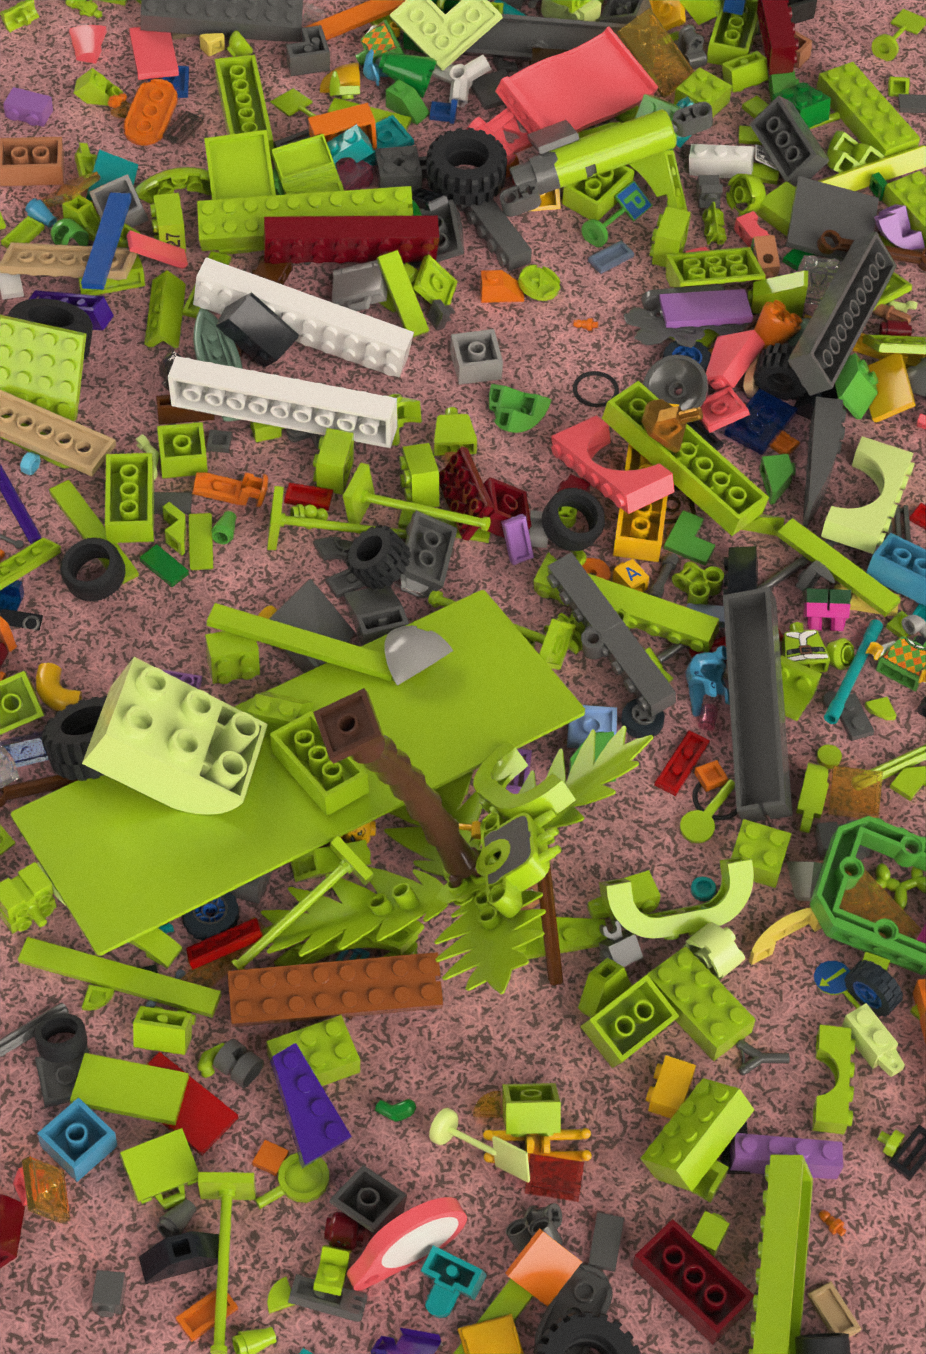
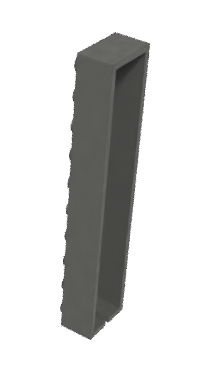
M502 14L503 18L462 54L469 56H481L483 54L484 57L531 60L532 53L528 51L529 42L534 43V40H544L546 43H549L551 49L571 50L603 33L607 27H610L638 63L642 65L643 69L653 71L657 27Z
M770 587L723 595L737 813L742 821L745 819L752 822L766 820V815L770 819L793 816L777 602Z

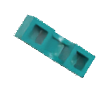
M357 124L327 142L335 166L336 162L342 158L350 157L358 163L374 153L369 137Z

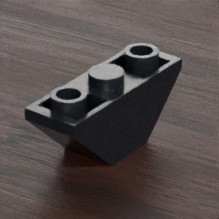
M190 1231L164 1238L139 1256L145 1284L217 1265L219 1234Z

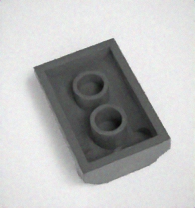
M415 511L412 514L411 522L406 528V545L410 549L411 557L408 559L410 563L406 566L405 573L400 576L401 590L419 598H427L432 591H438L444 586L457 528L419 511ZM408 590H412V591H415V592H420V593L423 594L424 596L418 595V594L413 593V592H410V591H408Z

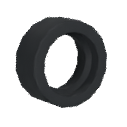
M67 1013L55 1014L41 1021L35 1029V1041L40 1056L49 1062L61 1063L68 1062L81 1055L87 1047V1034L83 1021L79 1017ZM59 1033L75 1034L70 1040L62 1043L47 1041Z
M818 1333L795 1337L796 1354H851L849 1334Z

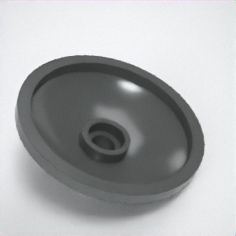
M670 355L660 359L648 370L643 385L657 398L663 399L670 404L679 405L682 411L701 407L708 393V378L704 369L697 361L685 355ZM681 388L682 393L676 395V391Z

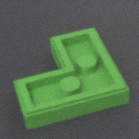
M682 510L663 549L706 566L715 550V544L696 537L704 518Z

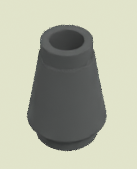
M185 1199L182 1203L162 1215L157 1224V1229L161 1235L168 1238L182 1234L197 1211L195 1205Z

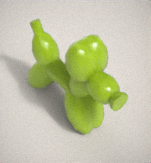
M880 863L875 871L877 879L872 882V885L867 886L870 893L874 891L879 892L885 888L895 892V907L898 911H903L907 904L908 890L917 887L926 894V877L923 875V870L912 867L911 878L900 883L898 880L890 878L889 868L884 863Z

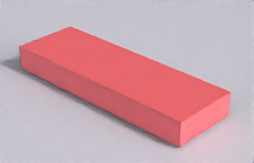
M131 230L126 235L129 251L181 269L187 267L188 262L185 249Z

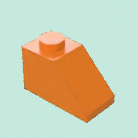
M481 270V303L524 302V293L520 289L518 281L503 270Z

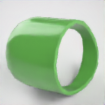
M63 218L53 225L51 239L55 245H68L70 238H73L80 246L88 245L89 234L74 220Z

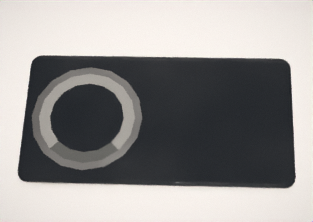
M2 609L0 614L8 622L9 626L40 631L43 615Z

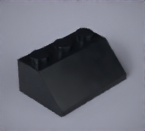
M252 292L226 306L216 324V327L224 335L232 339L241 350L245 351L257 364L263 367L276 362L299 337L296 331Z

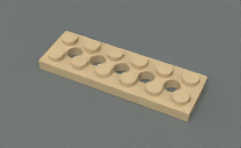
M10 243L0 262V273H8L10 275L28 274L31 276L48 275L52 277L69 276L72 278L83 277L93 246ZM116 248L107 278L114 280L127 279L137 253L129 251V248Z
M0 390V437L89 476L95 474L105 461L106 454H110L116 446V440ZM12 414L9 418L1 417L2 415ZM22 423H32L31 425L26 427L21 426ZM47 430L51 431V433H49L48 435L40 434L41 432H45ZM65 439L70 440V442L65 444L59 442L60 440ZM85 447L90 449L87 452L79 451V449H83Z

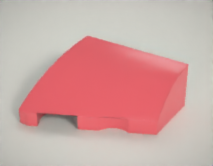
M82 25L70 28L69 34L77 61L97 63L102 51L101 45L107 33L106 26Z

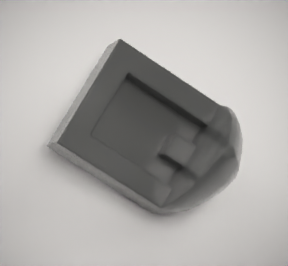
M816 560L809 565L807 570L804 569L799 574L796 587L801 591L806 588L813 589L821 576L832 583H835V580L827 567Z

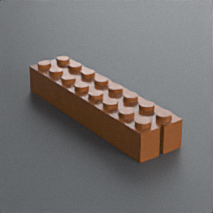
M434 952L228 971L232 1027L331 1019L342 1015L343 1018L442 1009L441 981H436L441 976L439 962L435 960L439 954Z

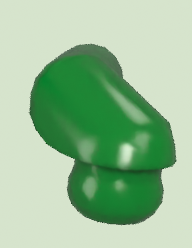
M406 1099L395 1105L380 1100L375 1107L377 1113L394 1122L411 1117L416 1110V1104L411 1099Z

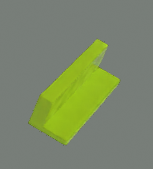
M168 270L152 280L144 343L148 347H154L162 341H165L173 348L179 347L186 284Z

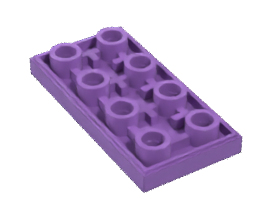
M745 289L659 295L666 328L677 329L679 327H700L706 325L721 326L723 324L741 325L752 323L753 320Z

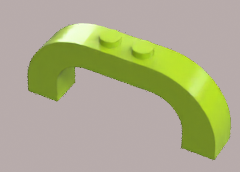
M507 741L485 759L477 770L473 781L474 789L482 799L479 801L481 806L488 814L496 812L505 821L520 813H527L533 819L552 809L558 814L576 799L564 782L553 773L529 791L520 794L509 792L506 789L509 782L528 767V764L516 747Z
M740 856L720 860L722 877L720 889L713 899L704 904L651 914L641 913L633 900L631 882L624 878L599 882L601 899L610 917L618 920L621 927L638 936L674 940L679 938V934L688 933V935H694L710 922H714L718 926L729 922L744 908L753 887L752 859Z

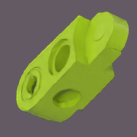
M809 762L796 813L802 814L799 831L805 833L810 832L813 817L820 819L829 783H827L828 769Z

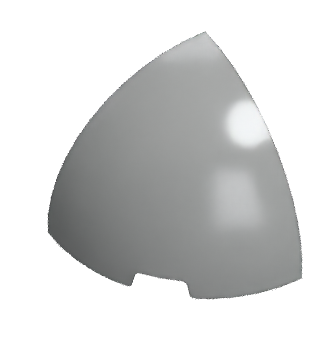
M417 626L396 628L390 631L385 639L386 661L397 685L453 651L451 646L440 635L433 631L428 632L418 629Z

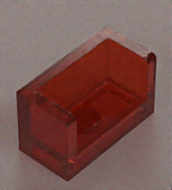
M530 1153L529 1183L526 1182L525 1194L578 1202L584 1162Z

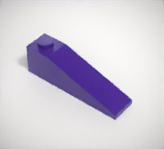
M35 290L29 298L36 299L39 296L38 299L59 300L79 307L91 319L93 323L92 330L103 331L114 317L104 296Z

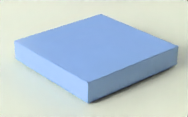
M583 705L585 715L568 723L567 748H579L592 729L596 733L613 731L615 735L617 731V707Z

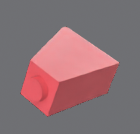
M755 330L717 337L706 371L708 383L714 390L720 391L727 387L734 388L760 353L765 343Z

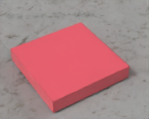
M731 387L707 396L700 407L703 413V419L700 422L709 433L750 415L748 408Z

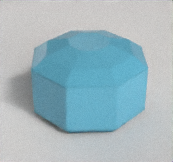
M27 452L20 463L21 472L27 475L34 474L41 462L40 455Z

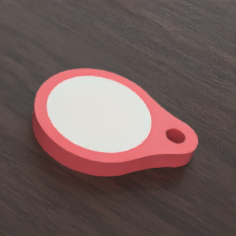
M453 1197L437 1198L411 1208L386 1224L373 1236L362 1255L347 1271L346 1276L355 1291H362L426 1259L433 1246L442 1249L461 1232L467 1222V1216L460 1203Z

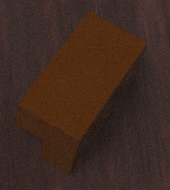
M170 395L156 396L159 425L215 420L214 414L172 406Z

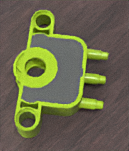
M553 809L535 819L527 813H520L508 821H505L498 813L492 812L481 822L482 852L476 861V870L478 874L485 878L488 902L506 918H512L518 914L522 907L521 892L542 880L548 873L550 860L561 852L559 845L548 848L547 843L559 834V830L553 827L545 831L542 827L557 816L556 811ZM492 856L496 862L488 866V861Z

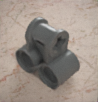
M686 25L679 31L678 40L671 43L672 54L675 53L678 57L677 59L681 58L682 66L687 68L686 71L705 66L707 64V56L702 49L704 38L695 32L693 25Z
M556 1203L548 1204L547 1207L532 1205L528 1207L524 1218L517 1219L508 1225L505 1231L506 1235L518 1254L521 1253L539 1228L562 1245V1237L557 1231L562 1223L561 1208Z

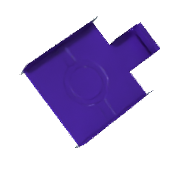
M400 1328L402 1336L397 1344L394 1338L381 1336L373 1346L371 1354H435L439 1345L443 1346L439 1334Z

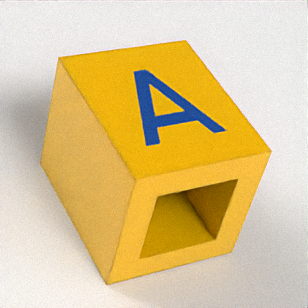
M632 558L627 562L618 564L614 568L612 581L644 592L648 590L649 576Z

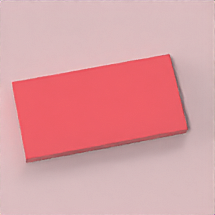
M141 27L129 28L138 80L179 76L171 33L141 30Z

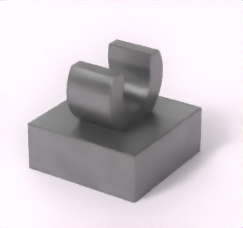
M441 299L433 300L426 317L435 330L438 331L444 329L446 323L451 321L449 316L454 314L455 311L451 305L445 306Z

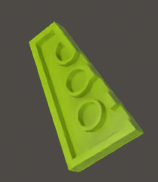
M541 916L519 929L543 931ZM556 917L560 954L600 947L599 942L607 939L599 930L600 925L606 926L605 919ZM542 936L514 950L523 953L527 959L544 957V938Z

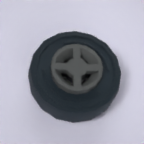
M638 698L628 702L622 710L621 717L622 726L627 728L626 732L637 739L653 735V737L658 735L664 726V712L661 711L651 717L647 710L643 711L637 703Z

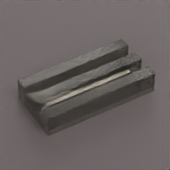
M185 111L163 134V139L169 140L172 144L176 143L177 146L181 147L204 123L202 117ZM188 118L191 119L187 124H184ZM179 128L181 129L175 136H172Z

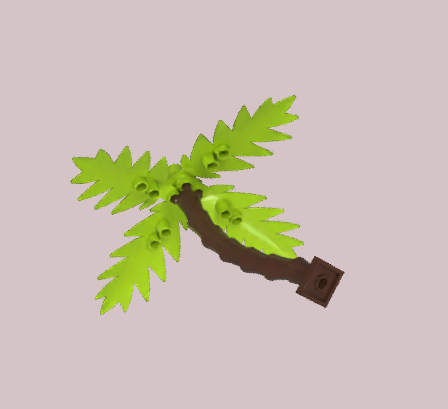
M365 688L314 711L313 713L329 759L333 764L351 756L352 760L363 764L365 768L375 772L381 782L389 785L394 797L405 804L389 813L411 824L420 826L385 828L384 832L400 845L431 860H414L413 864L428 873L443 876L447 884L443 886L437 878L416 869L412 870V872L421 884L386 870L368 867L374 873L371 884L378 894L346 879H339L332 888L342 903L322 895L306 910L308 913L300 915L271 942L273 944L266 952L270 954L309 938L298 953L302 957L345 931L338 947L339 950H343L382 923L376 937V941H381L402 930L424 914V922L429 921L441 913L449 903L453 902L455 905L460 906V908L451 914V917L462 916L445 929L434 943L440 944L456 937L464 936L443 951L435 960L440 962L465 952L468 953L455 963L442 979L448 980L478 966L469 977L465 989L470 991L488 982L494 990L504 994L512 970L529 963V960L523 953L514 949L545 934L544 931L519 928L546 913V910H520L514 917L506 918L488 902L485 878L478 874L476 870V861L482 852L480 848L482 841L481 839H473L471 831L459 829V823L472 824L473 821L479 820L482 806L479 801L482 799L476 791L461 806L474 770L435 790L426 783L423 772L411 764L408 755L404 751L397 749L394 741L383 734L369 693ZM622 726L610 739L595 762L596 732L592 729L576 757L567 782L563 750L559 749L547 777L553 773L560 778L576 800L559 812L552 821L542 826L545 831L553 827L559 828L582 822L585 818L575 807L614 795L616 793L615 789L603 784L637 767L639 762L631 760L654 738L653 735L638 738L625 744L627 728ZM533 770L529 773L518 794L536 787L535 772ZM553 838L552 840L547 842L548 845L553 844L555 842V839ZM492 856L488 861V866L496 862ZM288 887V891L298 902L311 892ZM537 891L521 892V908L542 897L543 893ZM262 910L261 914L273 924L262 929L263 935L290 910Z

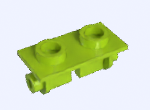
M712 202L702 215L705 225L704 236H706L707 245H710L712 241L722 245L727 239L725 228H723L725 226L724 213L719 208H716L715 202Z

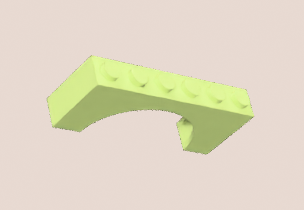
M862 436L855 452L852 467L863 471L875 482L880 496L874 502L864 507L847 509L831 506L821 537L874 554L877 546H880L885 539L886 534L883 531L888 532L892 521L889 517L894 518L898 506L895 503L899 504L903 495V490L900 489L905 490L909 477L906 475L911 476L915 463L911 462L914 453Z

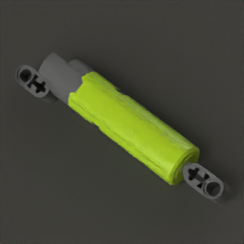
M699 102L677 110L673 114V120H670L668 113L661 109L579 138L578 141L544 154L538 153L527 157V162L509 168L514 187L508 188L500 194V202L504 214L508 217H513L534 210L540 206V195L675 148L677 144L676 135L687 137L707 130L713 125L712 107L707 102Z

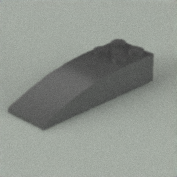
M816 397L809 429L802 524L805 528H808L825 497L836 455L841 452L842 441L840 440H844L845 427L842 423H845L846 410L842 409L843 400L823 397Z

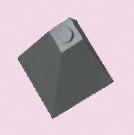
M453 199L433 211L420 210L423 216L438 215L439 244L437 262L464 254L463 227L460 213ZM421 261L408 262V264L416 269L420 268L422 263Z
M308 579L269 618L273 621L349 643L356 633L312 579ZM284 649L303 673L327 663Z

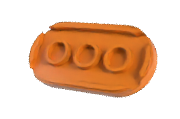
M152 79L150 82H144L139 86L124 121V134L131 143L147 146L155 144L164 137L178 102L177 91L170 82L163 79Z

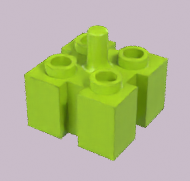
M36 862L18 871V876L10 880L8 877L0 882V918L12 934L17 931L27 930L31 926L32 920L39 927L45 926L47 924L46 917L50 916L54 909L57 908L55 898L52 896L54 894L52 883Z

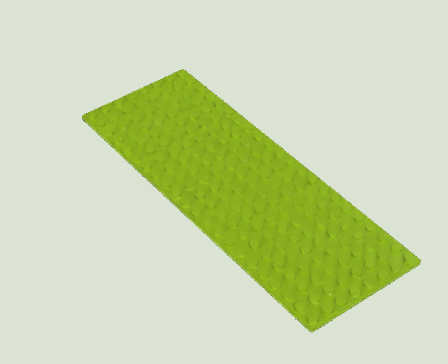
M485 590L473 593L406 625L417 626L418 629L437 633L451 646L453 651L399 685L395 683L393 678L392 681H388L327 662L266 691L312 701L313 707L311 710L314 712L365 688L369 693L383 734L394 741L397 749L404 751L408 755L411 764L423 772L426 783L434 790L479 768L485 759L506 741L518 749L585 715L583 705ZM387 635L361 647L385 654V639ZM254 697L234 707L247 713ZM264 734L243 803L235 809L224 813L194 814L177 810L115 779L102 775L97 779L77 780L12 811L11 817L97 955H104L333 841L337 836L341 837L405 804L394 797L389 785L381 782L375 772L370 771L363 764L359 763L368 774L369 793L326 816L272 753L270 735Z

